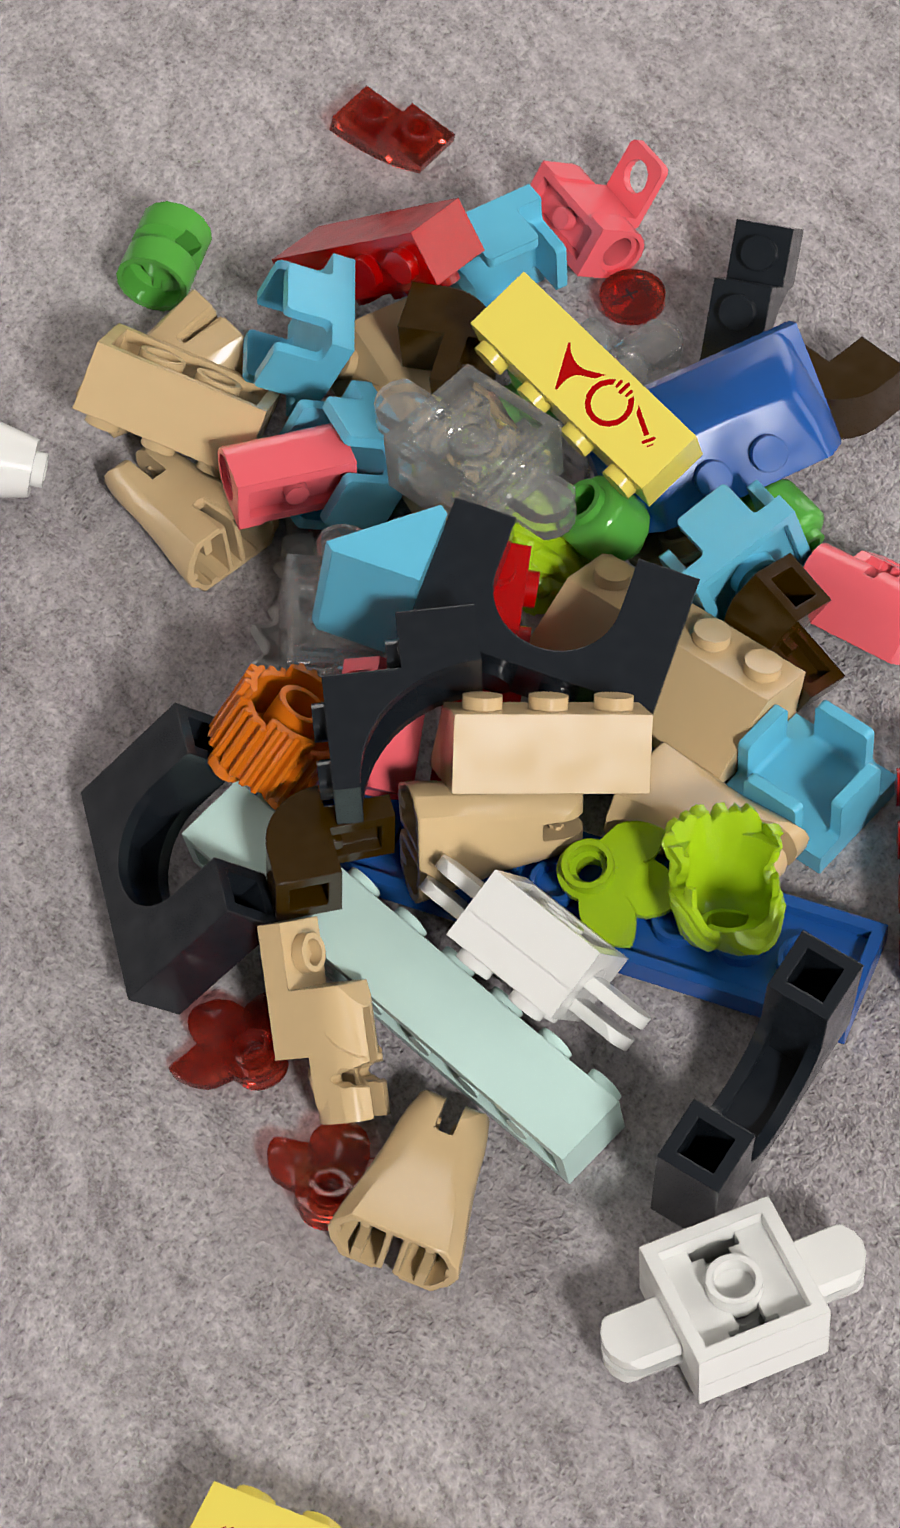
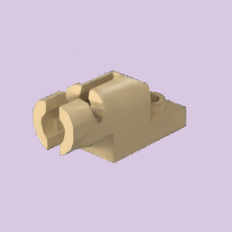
M317 916L295 918L257 926L275 1061L309 1058L310 1068H308V1077L319 1112L320 1124L332 1125L361 1122L374 1119V1116L390 1114L387 1080L384 1078L380 1079L369 1072L371 1065L383 1061V1054L377 1041L372 998L367 979L326 983L324 968L326 951L324 942L320 937Z

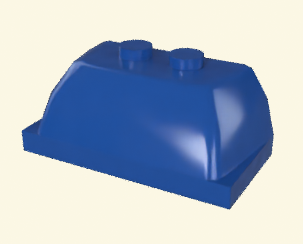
M789 320L644 386L697 436L703 455L650 507L636 493L634 495L648 509L650 515L649 533L663 532L679 526L678 519L720 485H727L741 498L749 494L746 487L756 479L765 487L818 463L835 453L842 443L796 322ZM591 451L586 457L594 477L604 476L602 472L608 466Z

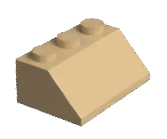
M118 323L97 342L73 409L85 413V421L95 428L110 433H118L120 428L142 437L140 443L145 448L165 456H174L175 451L198 460L196 467L199 470L221 479L218 465V449L223 446L262 438L281 394L259 388L255 384L245 381L241 373Z
M494 692L463 693L462 702L443 703L431 754V767L452 794L650 793L653 714L639 702H634V695L623 692L595 693L594 702H568V695L559 692H532L528 694V702H503V695Z

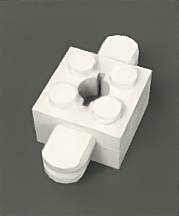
M444 854L435 867L446 878L473 898L472 901L467 903L450 888L430 876L424 879L419 888L457 919L446 934L462 947L456 954V957L482 978L488 980L492 975L496 979L510 985L513 990L509 994L508 999L536 1021L540 1022L543 1017L552 1023H556L558 1019L577 1022L583 1020L611 1044L627 1051L635 1040L633 1036L594 1003L599 999L630 1024L641 1030L645 1028L651 1020L649 1014L610 984L628 958L528 878L495 869L484 883L463 865Z
M769 1196L640 1246L639 1281L640 1290L645 1300L613 1312L602 1320L600 1340L603 1364L612 1376L625 1383L640 1380L678 1364L698 1404H701L827 1353L831 1310L827 1304L856 1293L863 1287L866 1262L864 1243L853 1230L841 1224L829 1226L793 1241ZM747 1316L746 1318L735 1320V1318Z

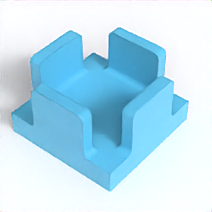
M530 184L466 212L485 251L459 269L460 279L449 287L470 293L487 307L523 272L536 283L546 278L556 290L567 286L566 247L543 220L541 197Z
M333 253L322 270H315L288 261L278 260L257 291V304L281 311L285 316L292 319L288 324L287 339L253 329L247 332L243 339L242 377L245 381L253 383L259 388L286 395V416L288 417L300 400L322 401L355 350L354 259Z
M351 380L342 397L329 396L326 401L300 400L280 434L332 423L343 443L351 447L357 461V473H346L343 475L322 510L290 516L294 524L304 529L331 530L341 537L387 522L420 468L422 461L373 384L367 381Z
M757 479L746 487L757 512H752L727 485L723 484L678 519L681 531L702 553V556L692 565L686 568L669 549L659 556L663 567L700 579L693 604L722 621L725 620L726 611L732 599L755 573L789 553L804 566L812 554L795 511L780 495L774 498Z
M823 700L815 708L814 724L797 713L788 721V711L777 704L774 705L739 741L737 772L726 785L804 829L809 836L807 847L796 859L820 874L895 795L896 775L877 764L873 759L874 730L831 702Z

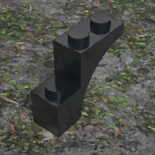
M736 219L726 277L714 278L700 360L774 327L781 304L787 292L794 287L804 229Z
M474 604L395 612L397 638L384 640L387 669L321 676L324 702L311 703L315 743L328 742L330 759L317 760L321 800L334 799L337 825L364 822L363 805L369 776L383 750L402 729L418 717L442 706L444 702L461 700L463 693L483 691L482 659Z

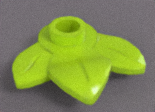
M622 822L613 827L601 839L587 838L578 840L562 852L557 863L559 884L568 897L579 903L580 920L616 948H630L633 945L637 931V918L651 919L664 916L672 911L669 895V870L654 860L662 848L661 840L665 836V830L648 822ZM587 865H597L602 868L600 877L591 882L581 880L579 878L580 871Z

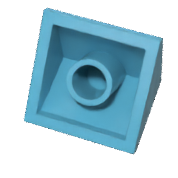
M438 505L326 541L311 619L315 627L326 633L385 652L384 640L397 638L395 612L413 610L445 526L447 513L443 506Z

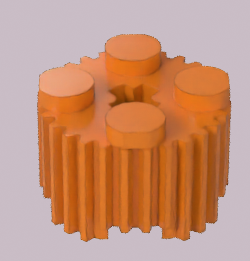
M301 662L299 665H290L287 670L281 667L279 671L274 666H269L266 670L264 665L256 666L251 663L209 724L208 736L211 737L209 745L214 747L209 755L207 762L214 774L224 781L232 783L239 781V785L242 787L249 786L253 794L261 793L263 799L274 810L287 798L303 789L316 785L319 788L317 760L330 759L328 742L315 743L311 703L324 702L322 678L318 676L317 670L312 669L309 671L306 669L305 664Z

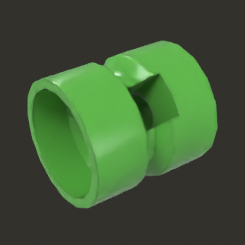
M164 201L153 203L147 207L136 228L132 242H130L116 272L118 285L124 294L135 303L157 311H170L188 295L197 271L212 241L211 229L205 219L193 209L180 203Z

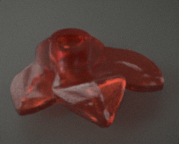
M266 992L252 999L245 1008L232 1000L221 998L208 1000L195 1006L188 1016L187 1024L190 1035L196 1044L177 1058L168 1068L171 1075L177 1081L202 1090L215 1089L231 1081H235L244 1088L253 1091L265 1090L279 1083L288 1071L289 1060L275 1061Z
M355 1122L332 1125L321 1124L313 1131L309 1142L275 1136L271 1139L267 1150V1168L271 1179L276 1184L294 1193V1204L302 1220L310 1227L322 1231H328L327 1225L375 1159V1157H370V1141L366 1131Z

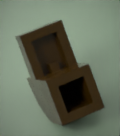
M413 282L397 326L402 367L431 371L429 382L434 419L458 422L465 398L473 399L476 394L479 378L496 380L497 373L481 359L474 349L480 342L471 322L486 306L475 296L460 289Z
M860 337L831 361L826 360L805 345L841 440L859 437L873 431L900 410V362L870 341Z
M789 553L752 576L730 602L724 622L806 672L796 710L799 712L833 690L845 675L805 630L831 599L796 558Z
M318 785L303 789L280 804L271 816L265 837L266 880L277 922L342 909V869L340 863L394 853L395 813L389 794L371 798L364 797V822L337 825L335 805L323 806Z

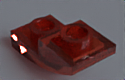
M367 85L332 116L330 126L331 132L360 151L394 167L416 173L423 171L454 141L456 135L412 103L404 111H401Z

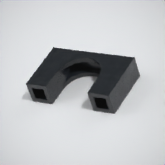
M456 497L413 610L474 604L482 659L483 689L499 694L512 692L527 698L528 694L532 692H559L568 695V702H594L595 693L623 692L634 695V702H639L654 715L700 579L638 559L619 615L613 626L604 636L588 646L574 650L555 651L534 646L519 638L507 627L498 613L493 595L511 547L517 517Z
M174 703L81 791V796L128 1000L180 1015L259 945L257 926L275 923L277 918L264 873L215 857L170 896L168 883L169 863L178 834L189 816L226 782L214 774L207 762L209 755L214 747L209 745L211 737L208 736L209 724L214 716Z
M802 930L767 985L759 1023L742 1058L723 1090L710 1108L693 1099L658 1153L650 1209L684 1229L732 1210L848 1027L863 964Z

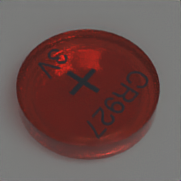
M626 269L613 273L604 280L599 290V304L602 312L610 320L623 325H641L654 320L662 313L666 303V290L663 282L656 275L640 269Z

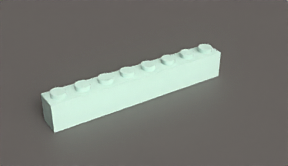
M239 781L234 782L181 834L193 861L201 869L215 857L264 873L266 876L265 837L268 823L275 810L263 799L261 793L254 795L245 786L239 785ZM352 867L348 872L342 869V909L304 916L318 917L320 937L324 942L326 951L325 975L333 982L367 979L374 1017L564 1181L570 1184L625 1127L619 1103L621 1099L619 1090L599 1071L591 1069L586 1074L569 1060L572 1056L571 1051L552 1031L542 1027L537 1033L520 1018L523 1015L522 1010L508 999L509 995L502 989L494 986L490 991H487L472 977L475 973L456 957L457 951L449 946L440 951L424 938L427 935L425 928L408 910L399 906L393 912L378 899L380 896L379 890L364 873L355 867Z

